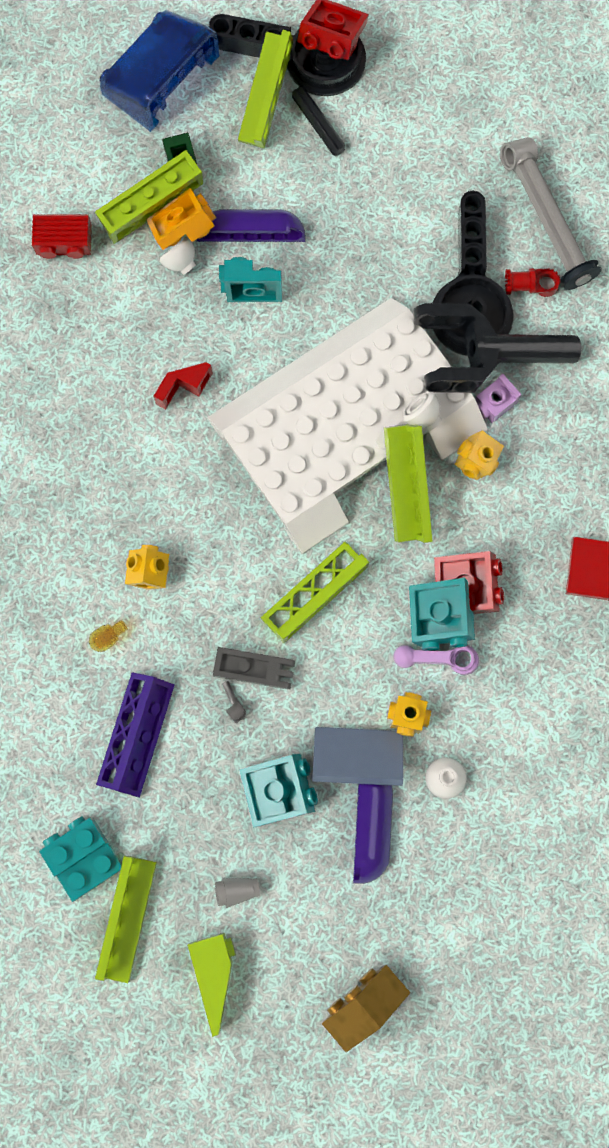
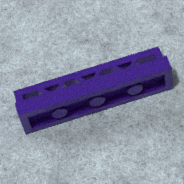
M131 673L96 785L140 798L175 684L153 676ZM143 681L144 685L142 691L137 696L136 692L139 682ZM134 711L133 720L128 724L129 714ZM124 739V740H125L124 748H123V750L119 753V749H118V748H119L120 742ZM113 768H116L113 783H109L111 771Z

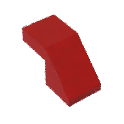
M204 362L168 372L153 396L156 405L166 410L179 387L199 397L213 374L211 364Z

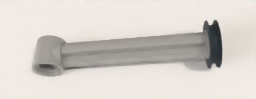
M527 137L504 143L500 149L502 165L505 169L513 170L517 173L567 271L560 279V282L565 284L563 286L564 290H572L587 284L600 274L602 268L597 266L599 264L598 260H585L536 164L538 148L535 141Z

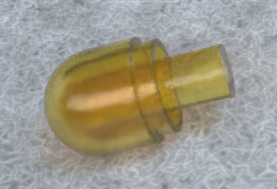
M122 620L113 626H110L109 623L102 625L90 634L89 645L94 651L104 652L117 644L116 642L119 641L118 636L128 630Z

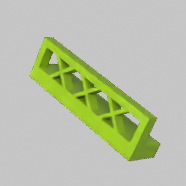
M282 30L281 35L266 32L238 136L239 142L265 149L294 42L289 31Z
M185 150L96 210L95 214L107 230L109 238L115 244L147 223V218L190 187L194 191L203 185L202 171L187 150Z
M404 424L383 427L394 539L398 543L419 540L423 543L433 542L422 426Z
M346 541L343 542L261 616V620L285 643L369 566V561L362 553L358 555ZM343 551H346L354 561L345 569H335L336 558ZM333 561L332 569H327L326 567ZM319 573H332V581L324 588H314L315 577ZM311 581V588H304ZM298 592H311V600L302 608L293 607L294 596ZM290 600V607H283ZM277 611H290L289 619L279 629L269 619Z
M132 856L123 857L96 971V980L105 981L110 979L129 983L157 862Z

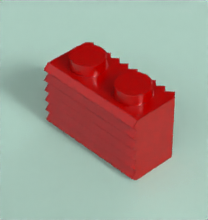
M33 214L32 247L36 255L46 259L55 258L56 255H67L74 259L82 258L84 255H91L92 223L89 214Z

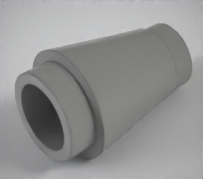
M222 878V881L215 882L218 906L225 905L228 908L260 896L258 879Z

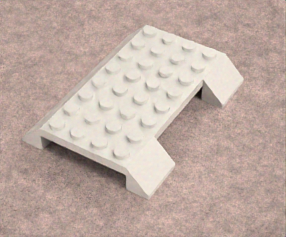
M390 298L211 414L207 419L223 441L226 440L285 525L286 532L300 553L303 554L349 523L334 494L387 460L383 427L407 424L403 420L405 409L419 395L429 392L425 388L424 376L440 367H451V365L426 331L415 324L414 316L410 309ZM434 392L440 403L439 416L442 421L432 431L422 428L423 435L427 433L425 439L441 461L455 453L462 442L468 439L469 436L481 430L484 432L488 431L477 402L471 393Z

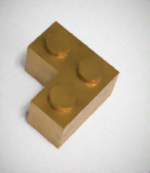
M384 965L378 971L371 968L360 978L359 981L362 985L360 987L356 985L343 997L345 1001L339 998L327 1009L330 1015L323 1021L322 1025L345 1052H348L378 1031L411 993L387 965Z

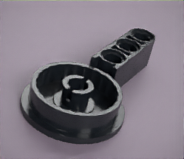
M226 14L214 15L209 21L210 40L216 49L260 58L266 32L281 35L282 30L291 32V27ZM299 29L295 35H292L294 42L287 69L292 80L298 86H303L308 93L318 96L338 95L351 89L362 77L366 65V51L360 37H358L357 46L352 55L346 60L343 58L334 59L329 54H323L322 52L324 51L318 49L309 50L305 48L303 44L297 42Z
M468 191L462 196L458 211L459 272L454 280L444 285L438 291L433 303L471 304L487 318L496 334H509L514 318L511 301L498 283L485 276L487 270L485 197L478 191ZM466 206H474L477 210L471 211ZM474 231L478 236L472 237L467 235L466 232ZM470 256L475 257L478 262L471 263L466 258ZM433 329L437 339L446 348L457 354L467 356L464 336L466 329Z

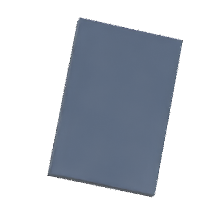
M315 727L312 782L403 786V735L397 734V730Z

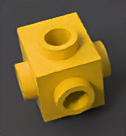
M481 430L462 442L457 450L459 456L454 465L460 468L465 476L475 480L487 475L490 476L499 465L497 460L504 446Z
M141 545V549L129 550L126 561L125 584L146 590L166 588L170 554L158 551L159 547L154 545Z
M405 692L404 696L398 695L396 702H390L387 719L392 720L390 728L397 729V734L414 737V733L419 734L423 727L428 728L431 710L426 709L428 702L421 700V695ZM405 709H414L416 712L415 717H406Z

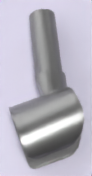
M226 681L222 685L232 704L226 712L235 723H238L245 717L246 711L237 697H235L229 681Z

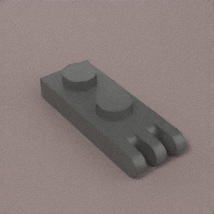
M218 647L213 677L291 690V683L282 682L280 679L281 677L293 678L294 672L282 670L283 665L295 667V660Z

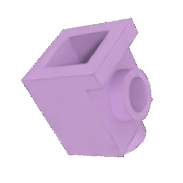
M502 374L496 381L479 393L475 400L483 419L488 418L493 423L516 405L522 394ZM496 394L501 401H494L491 396Z

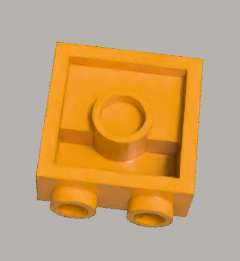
M190 187L147 218L146 221L156 242L164 250L167 247L176 245L185 234L191 242L205 237L210 232V229L215 226L212 221L216 219V216L203 195L200 193L196 196Z

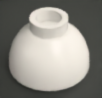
M185 237L163 254L159 262L167 269L180 271L185 275L196 266L193 261L195 256L193 242Z
M425 392L408 405L403 413V420L408 425H420L422 428L432 431L441 423L442 419L439 416L440 403L434 392Z
M444 757L433 761L429 765L425 780L432 794L442 799H451L463 791L467 776L464 767L458 761Z

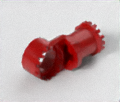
M529 268L528 271L512 272L510 269L505 270V279H507L505 280L507 282L505 284V291L507 295L517 291H529L530 294L538 293L543 297H550L557 292L560 285V275L554 269ZM543 277H549L554 281L555 285L551 289H545L540 285L539 280Z

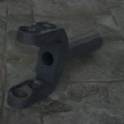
M424 303L413 309L414 322L423 329H466L464 336L470 367H440L435 371L427 373L424 376L425 388L429 392L475 393L499 363H577L580 359L581 341L575 335L496 334L487 318L471 304Z

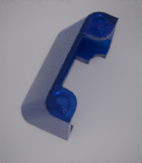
M172 11L158 12L149 27L113 66L103 71L99 79L102 95L151 132L159 124V120L155 118L160 108L164 110L167 107L166 98L197 65L200 68L205 65V62L212 65L219 58L217 33L205 24Z

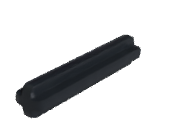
M303 86L294 89L292 92L293 100L332 155L338 156L345 150L344 142Z

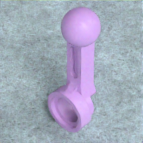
M402 645L395 650L394 661L401 668H409L414 663L450 665L456 673L469 675L478 668L479 656L470 646L454 648L449 651L414 650L408 645ZM461 652H468L471 655V662L466 667H459L456 664V657Z

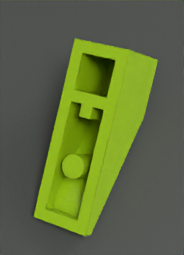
M225 932L191 942L187 945L212 1037L220 1033L233 963L231 957L236 956L232 938L226 939Z

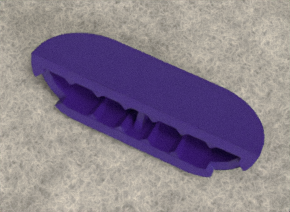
M219 209L213 211L216 219L212 222L215 226L210 229V232L205 237L197 239V242H306L304 226L299 218L286 210Z
M358 784L353 884H365L378 879L385 872L389 864L393 806L392 785Z

